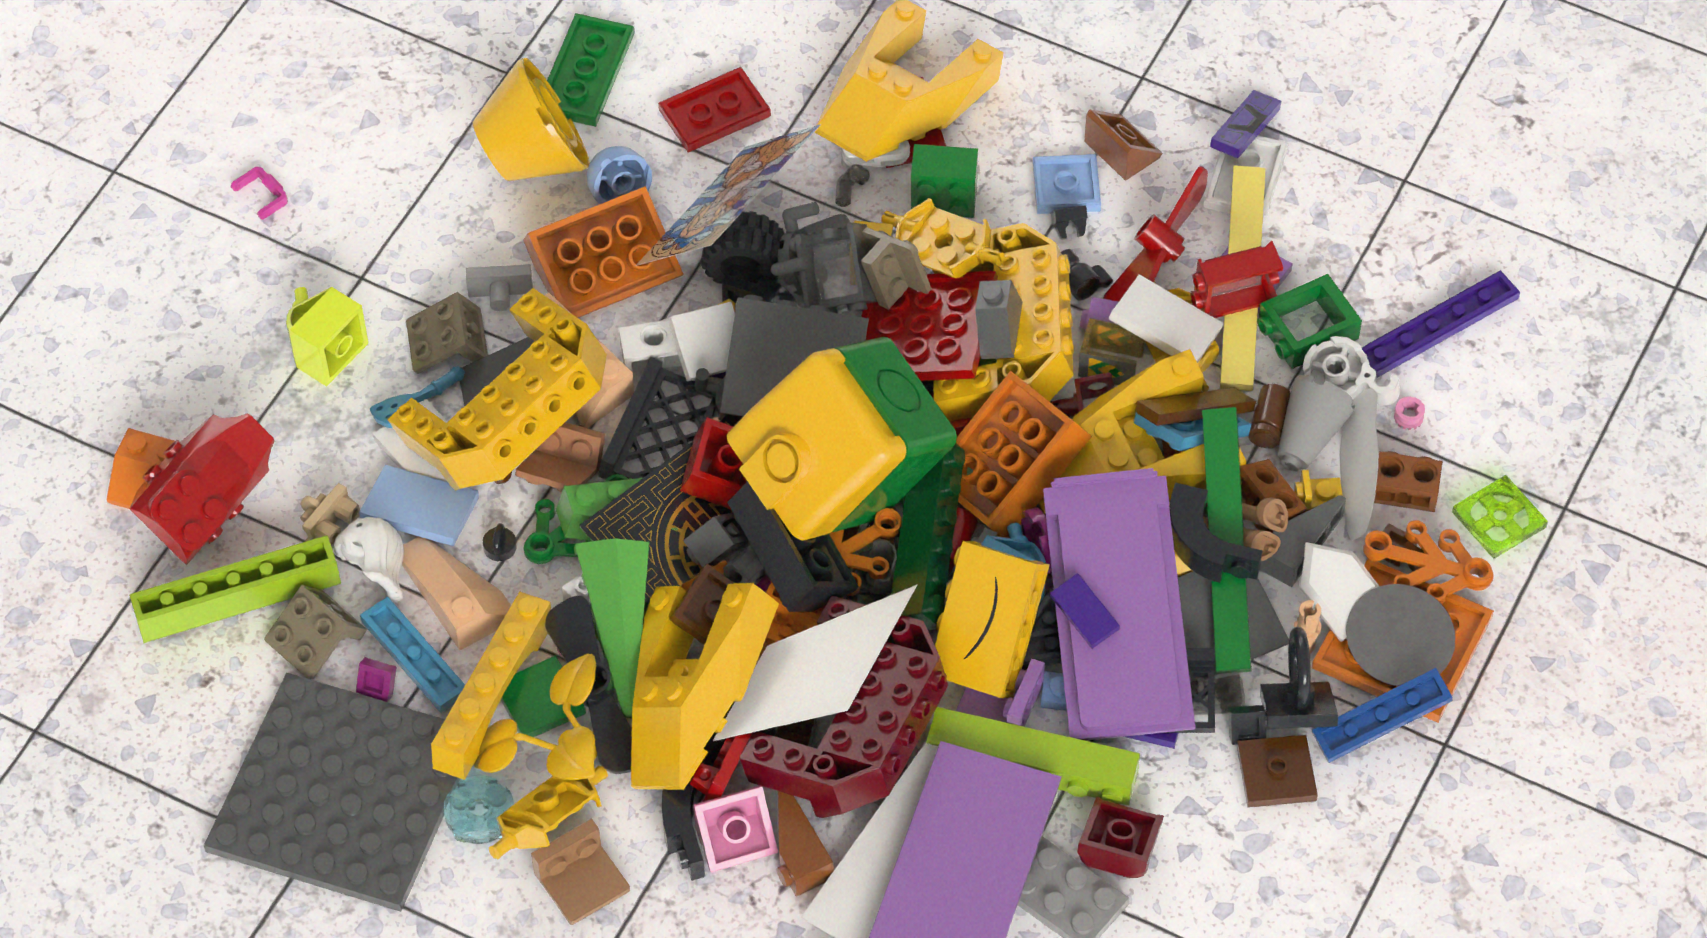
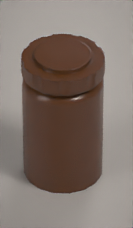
M1266 384L1260 389L1248 436L1254 445L1261 448H1275L1279 445L1291 393L1286 387L1278 384Z

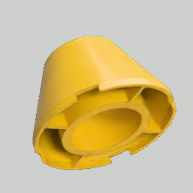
M522 58L515 63L475 117L473 128L476 136L494 167L507 181L584 171L590 164L584 143L572 119L567 120L559 106L561 102L543 74L528 58Z

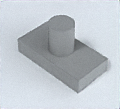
M531 264L466 268L468 297L490 296V307L492 310H507L510 307L509 295L526 294L533 288Z

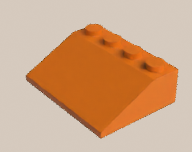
M646 186L531 231L523 239L535 270L547 291L577 318L684 275L676 255L637 265L666 233Z
M1010 371L957 436L956 444L965 451V463L962 470L961 492L958 502L1003 538H1010L1007 527L1012 523H1019L1021 525V519L1025 518L1023 511L1037 506L1044 497L1043 488L1052 487L1051 482H1054V478H1059L1092 436ZM968 467L974 471L970 475H966Z

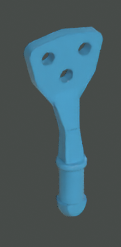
M455 366L436 381L433 380L430 385L421 391L388 398L373 405L370 408V412L378 424L392 428L387 419L411 397L417 402H421L433 396L441 395L444 390L457 381L460 382L464 378L465 372L463 368Z

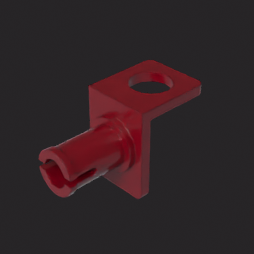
M1104 373L1074 379L1076 393H1073V397L1053 400L1050 403L1068 417H1074L1085 408L1083 400L1097 398L1115 388L1112 374ZM1094 383L1106 384L1101 389L1093 390L1088 388Z

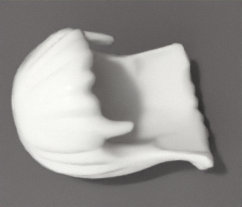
M365 517L351 522L335 539L333 548L337 557H340L342 561L348 560L350 564L358 565L362 569L364 576L368 577L371 581L378 582L384 588L385 598L388 596L393 603L400 602L403 595L399 585V573L404 557V547L400 535L391 524L382 518Z

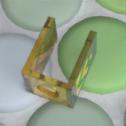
M1089 318L1079 352L1078 377L1111 373L1114 385H1120L1136 375L1137 361L1091 351V348L1142 358L1145 340L1118 324Z

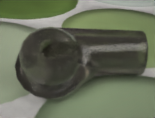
M859 164L852 165L837 179L835 203L838 206L846 207L851 204L852 187L856 183L864 185L865 182H868L870 177L868 169L863 168Z

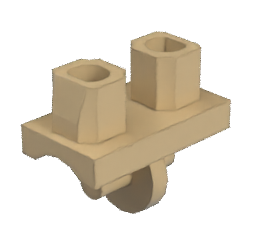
M340 483L327 496L322 493L316 499L311 496H305L300 503L305 511L300 517L304 522L302 528L308 536L305 542L328 535L332 548L335 539L341 533V528L335 525L337 520L341 519L350 524L360 516L359 505L348 497L347 487Z

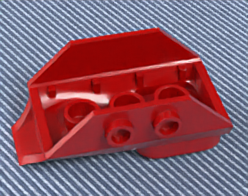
M248 413L226 418L213 414L181 442L179 440L173 442L163 453L166 458L160 465L156 463L147 470L142 477L145 482L137 490L129 509L187 566L207 542L210 544L223 532L221 525L227 519L231 520L236 517L244 508L242 501L269 472V456L275 440Z

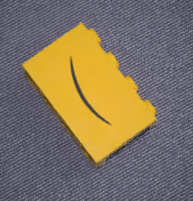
M963 541L954 557L956 568L953 579L949 581L946 587L945 597L947 601L945 609L937 621L936 630L938 635L935 647L940 656L944 672L947 675V681L998 698L1014 697L1016 680L1023 666L1050 564L1037 560H1026L982 546L981 543L976 541Z

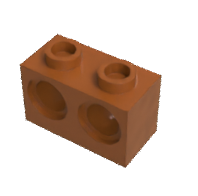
M1379 451L1374 503L1435 512L1443 461L1434 460L1426 456L1414 457L1401 455L1393 451Z
M1270 459L1240 466L1242 497L1246 504L1258 506L1261 500L1270 497L1282 500L1288 511V521L1306 511L1307 507ZM1253 523L1258 530H1264L1273 533V530H1269L1261 525Z

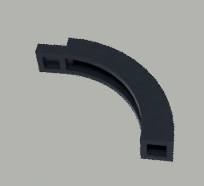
M735 701L733 702V704L731 705V707L729 708V710H728L727 713L725 714L724 719H726V717H727L728 713L730 712L732 706L734 705ZM774 728L760 730L758 732L767 733L774 731ZM715 732L704 747L708 753L701 762L709 766H713L726 740L725 738L713 741L717 734ZM690 779L684 790L663 789L662 816L668 855L677 852L681 869L687 868L691 881L704 878L705 871L704 860L692 824V810L698 790L690 785Z

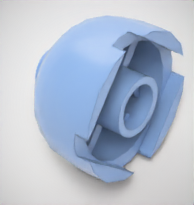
M612 146L601 150L590 161L587 169V186L594 199L600 204L644 186L649 191L652 183V170L641 155L629 147Z

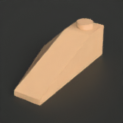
M418 536L403 544L404 557L402 566L459 651L497 631L511 607L502 591L429 539Z

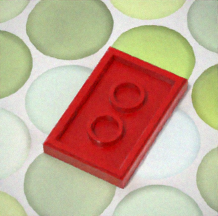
M742 67L658 103L659 111L688 153L771 116L770 107Z

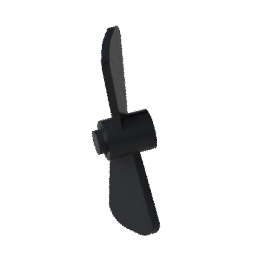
M582 596L570 597L550 610L545 621L546 631L566 663L585 654L592 653L595 656L596 671L594 680L596 681H594L592 690L583 704L589 707L600 765L610 773L631 772L632 727L613 698L614 691L610 672L600 662L590 604Z

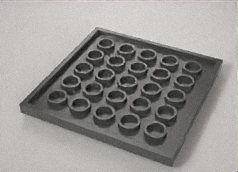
M286 672L204 843L205 852L401 912L460 781L458 777L433 769L431 743L445 719Z

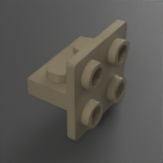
M866 227L862 231V235L869 252L861 260V263L879 306L890 309L908 287L928 294L932 288L916 246L907 240L901 241L883 231H875Z

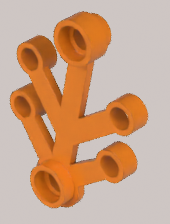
M885 508L876 514L874 524L844 542H842L844 530L831 532L829 535L848 568L867 571L869 576L875 580L884 579L889 570V562L885 558L879 556L870 558L852 553L879 538L890 539L895 537L900 531L902 519L897 511ZM888 524L892 529H885L881 525ZM880 565L884 570L876 571L873 566ZM853 572L851 573L859 588L847 596H854L860 591L861 578Z
M1418 520L1410 521L1405 531V537L1409 542L1418 544L1424 553L1392 545L1390 536L1383 531H1372L1365 538L1363 552L1371 561L1377 562L1389 558L1422 567L1407 575H1397L1392 584L1402 583L1415 587L1442 574L1455 576L1442 584L1433 583L1427 587L1426 592L1430 595L1435 592L1441 596L1434 597L1441 604L1444 603L1446 596L1466 587L1480 591L1488 588L1493 581L1494 574L1491 565L1482 558H1472L1460 542L1459 534L1452 529H1446L1441 532L1437 546L1427 533V527L1423 522ZM1411 530H1418L1421 534H1415ZM1444 539H1451L1454 543H1448ZM1441 550L1447 553L1452 552L1458 563L1447 560Z

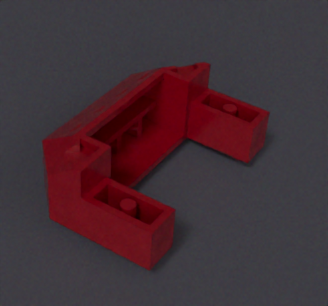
M831 596L817 620V625L866 605ZM903 615L899 617L848 711L836 714L817 749L762 732H754L739 758L748 782L809 800L815 816L819 818L841 815L889 796L948 687L947 675L944 672L940 656L924 621Z

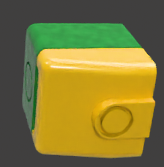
M887 337L875 338L810 354L756 403L727 434L728 443L743 463L739 468L766 509L774 508L790 533L799 540L812 539L874 521L876 514L880 510L885 508L892 509L954 447L957 440L954 427L895 344Z

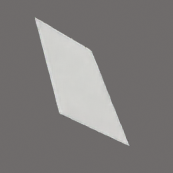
M917 585L768 645L754 668L744 697L740 702L734 703L726 717L728 722L721 733L716 734L713 741L848 711Z

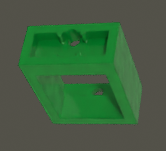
M1325 274L1262 302L1257 324L1261 333L1264 336L1268 335L1273 342L1278 357L1282 360L1285 359L1291 369L1303 365L1305 355L1314 344L1318 346L1322 342L1330 341V337L1333 336L1347 337L1353 341L1358 340L1362 319L1329 274ZM1317 301L1334 325L1297 341L1280 317Z

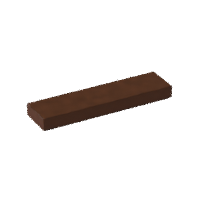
M1234 387L1137 401L1135 412L1154 425L1159 426L1203 419L1202 410L1236 407L1237 414L1250 413L1255 410L1256 400Z

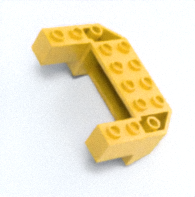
M1025 223L991 229L989 248L1004 253V262H1001V266H996L985 261L983 265L979 264L969 271H996L997 281L1012 280L1023 302L1014 358H997V363L978 366L975 379L933 380L934 401L949 421L973 418L1010 371L1049 402L1074 376L1069 259L1066 254H1061L1056 242ZM944 242L938 249L950 246L953 242ZM932 270L934 274L940 273L935 270Z
M534 288L524 294L509 310L526 336L535 342L513 363L509 364L489 385L485 386L466 406L461 408L455 416L446 423L411 397L387 419L403 443L438 469L455 491L504 479L601 390L607 354L589 326Z

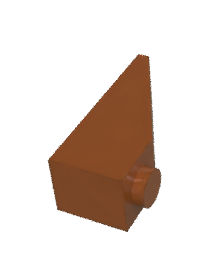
M778 791L780 867L776 868L784 887L790 886L797 897L824 884L833 873L834 865L795 797Z

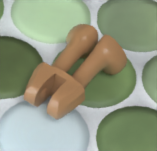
M1242 497L1243 520L1276 532H1284L1287 529L1288 511L1282 500L1270 497L1261 500L1258 506L1246 504ZM1204 517V523L1209 530L1208 518ZM1244 527V546L1262 550L1261 561L1270 558L1277 552L1281 543L1278 536L1268 531L1252 530Z

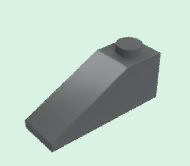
M1339 495L1289 520L1287 529L1284 532L1273 531V534L1281 540L1280 547L1270 558L1261 561L1260 570L1293 587L1302 574L1305 543L1324 544L1343 517L1346 498Z

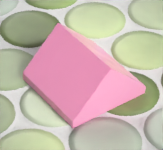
M761 785L693 805L695 830L710 872L778 853Z

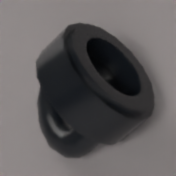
M499 523L495 528L485 533L483 537V550L489 559L505 561L510 559L516 552V537L511 530L505 528L504 524Z

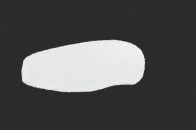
M1373 388L1364 390L1353 400L1351 406L1355 405V409L1344 423L1341 436V488L1343 497L1346 498L1344 514L1347 532L1351 540L1360 538L1367 532L1377 486L1379 450L1376 413L1378 397Z

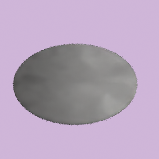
M1389 584L1372 589L1355 603L1347 620V642L1354 659L1364 671L1381 682L1400 686L1434 668H1437L1440 674L1447 667L1453 656L1455 630L1452 620L1446 609L1437 599L1419 588L1403 584Z

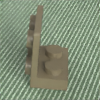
M459 292L448 296L406 320L412 369L417 374L457 353L472 362L488 355L481 308Z
M301 585L264 640L306 678L314 679L341 640L346 638L361 640L368 629L323 590Z

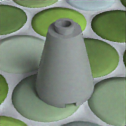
M1309 375L1298 376L1292 384L1277 452L1281 465L1295 472L1309 467L1355 409V405L1351 406L1353 402L1352 397L1343 389L1326 380L1323 385L1313 383L1315 377Z

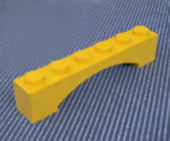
M519 591L431 743L433 769L463 780L466 779L479 756V749L505 690L525 659L533 651L538 652L548 634L545 621L551 610L550 601Z

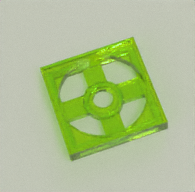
M1507 475L1455 504L1452 509V513L1493 559L1544 530L1548 524L1547 519ZM1493 496H1506L1512 500L1506 503L1497 501ZM1479 501L1487 510V515L1475 521L1470 514L1473 506ZM1525 509L1529 525L1522 529L1513 518L1515 514ZM1496 511H1503L1507 517L1504 520H1498L1494 517V513ZM1495 526L1502 527L1509 537L1503 541L1492 540L1486 532Z

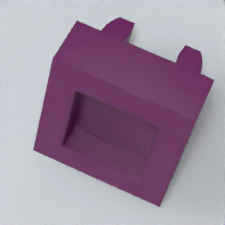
M364 657L359 663L356 693L388 702L393 696L397 667Z

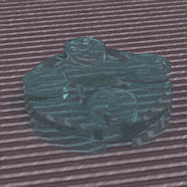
M483 775L471 776L457 783L458 787L451 794L449 791L444 801L445 821L454 838L459 842L483 844L496 839H502L496 817L514 805L510 790L498 784L496 779ZM476 804H483V808L488 809L483 815H475L470 812L476 809Z

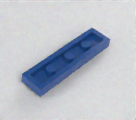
M1434 668L1338 717V726L1317 727L1312 730V734L1327 762L1330 763L1452 702L1453 697L1437 668Z

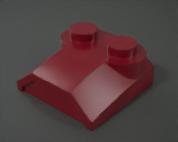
M1096 797L1078 844L1077 853L1080 860L1091 868L1126 878L1144 876L1148 871L1149 861L1163 823L1164 815L1148 813Z

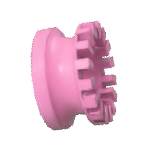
M1410 396L1400 399L1395 407V423H1398V426H1402L1405 430L1406 428L1408 430L1412 428L1414 430L1417 429V426L1420 427L1421 423H1423L1425 406L1421 400ZM1405 408L1407 410L1411 408L1412 411L1414 409L1415 416L1408 417L1404 415Z

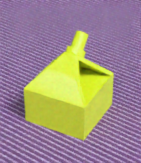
M298 287L294 290L295 301L292 304V308L288 311L286 318L293 358L299 370L327 387L369 344L362 305L333 287L309 299L307 289L305 287Z

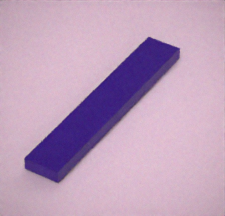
M1500 270L1362 347V350L1367 355L1369 365L1375 370L1376 378L1516 301L1520 297V291Z

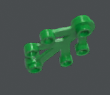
M616 474L608 477L605 482L627 480L628 478ZM549 499L539 500L535 504V514L537 517L536 531L524 543L525 557L535 564L548 563L555 556L578 557L574 552L575 544L561 543L567 538L564 536L561 524L549 533L550 521L556 514L553 501ZM543 508L550 509V511L546 513L540 512V510ZM538 548H545L543 551H536Z

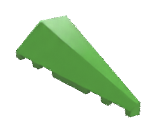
M614 538L576 543L574 545L575 555H578L582 570V581L587 587L591 602V613L604 658H607L612 676V686L616 690L620 708L625 718H632L643 629L649 542Z

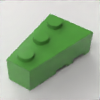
M642 478L564 486L556 508L564 536L592 541L580 528V524Z

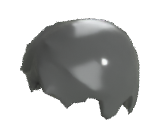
M879 539L874 541L873 547L870 550L860 552L858 555L870 558L878 556L885 558L889 562L887 576L884 579L875 580L869 576L867 571L857 569L852 571L861 578L860 591L873 595L886 594L892 591L897 550L890 541ZM880 565L873 566L876 571L884 570Z

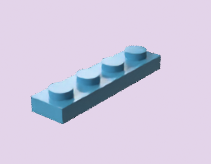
M388 596L360 614L363 625L440 713L455 704L465 684Z

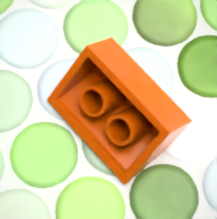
M128 428L114 456L107 503L129 509L137 490L145 482L142 478L143 475L154 464L160 465L164 461L166 456L163 453L175 441Z

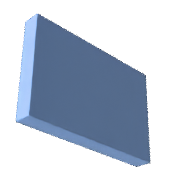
M385 465L363 504L359 515L360 518H382L398 531L454 546L479 499L478 490L467 487L455 491L446 481Z

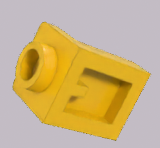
M1301 470L1300 482L1294 483V492L1307 507L1305 512L1339 495L1343 496L1340 477L1310 479L1309 470Z

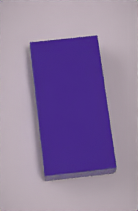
M1078 573L1050 592V597L1092 649L1120 629L1118 622Z

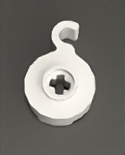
M1330 337V341L1322 342L1318 346L1314 344L1305 355L1303 372L1304 375L1315 377L1313 383L1323 385L1326 380L1343 389L1353 400L1364 390L1373 388L1377 393L1378 405L1392 404L1399 397L1398 375L1393 374L1391 382L1387 386H1378L1376 372L1370 367L1367 355L1363 352L1361 345L1347 337ZM1336 369H1342V372L1339 374L1331 373V371L1335 373Z

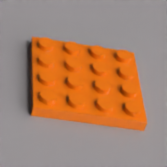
M1367 559L1364 567L1379 586L1392 584L1397 575L1406 574L1370 559ZM1424 582L1415 587L1426 592L1430 583ZM1431 593L1434 597H1441L1438 593ZM1456 594L1446 596L1442 604L1448 612L1455 630L1453 656L1447 667L1440 673L1452 696L1494 610ZM1329 630L1313 660L1312 669L1377 697L1398 687L1381 682L1364 671L1354 659L1347 639L1340 642L1332 630ZM1448 704L1423 717L1439 723Z

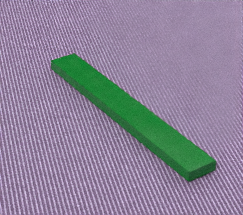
M1236 407L1202 410L1209 531L1225 542L1244 546ZM1223 572L1221 583L1211 581L1217 674L1251 672L1247 578H1237L1232 574Z

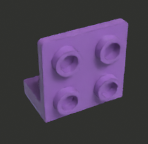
M1031 659L1027 670L1021 669L1016 680L1014 697L998 698L966 687L956 711L1025 727L1043 686L1045 663Z

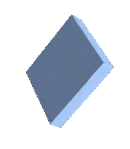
M1096 154L1033 157L1037 214H1050L1055 209L1085 205L1087 212L1101 211Z

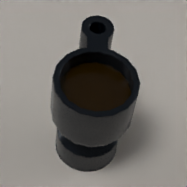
M1066 249L1061 251V254H1066L1069 259V285L1071 294L1076 300H1085L1091 297L1099 288H1107L1113 283L1112 277L1101 265L1091 267L1084 262L1079 263V257L1073 250Z

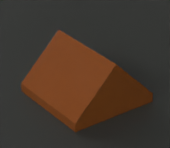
M1089 109L1087 112L1084 142L1125 181L1162 156L1163 153L1123 115Z

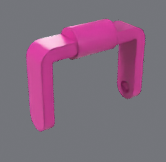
M254 167L234 180L230 187L233 191H238L259 177L266 188L278 197L258 211V217L263 220L284 207L288 200L283 186L272 174H267L261 167Z

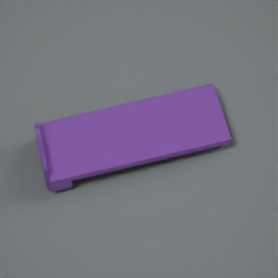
M1153 468L1054 478V482H1051L1052 488H1043L1053 587L1056 589L1078 573L1120 625L1118 631L1092 649L1055 603L1070 737L1086 741L1194 730L1195 720L1166 476H1157V471H1153Z
M940 741L869 938H1006L1058 791L1061 776Z

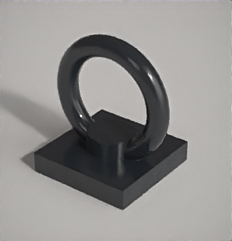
M1294 627L1290 632L1288 646L1289 683L1260 684V699L1266 711L1268 729L1338 726V712L1330 683L1311 682L1307 634L1302 627Z

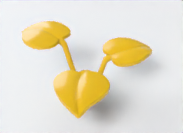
M592 653L585 654L570 661L557 672L550 686L551 701L556 705L563 704V711L574 727L560 735L558 745L523 733L516 734L517 723L512 719H502L487 728L474 767L486 773H494L504 769L510 764L517 752V741L522 740L551 750L547 757L546 766L552 776L564 780L595 777L594 761L598 755L594 734L588 727L581 726L571 711V705H581L592 690L596 671L595 656Z

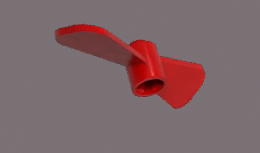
M1203 166L1197 168L1166 223L1155 214L1146 220L1134 237V240L1144 247L1143 250L1107 290L1103 299L1119 302L1139 274L1154 282L1162 263H1166L1169 260L1175 262L1185 250V246L1182 245L1185 238L1177 233V231L1203 197L1207 186V169Z

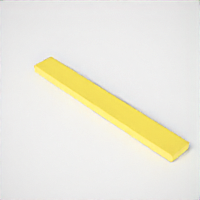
M1235 165L1233 167L1228 254L1261 246L1266 168ZM1258 307L1224 316L1220 389L1235 387L1238 390L1253 391Z

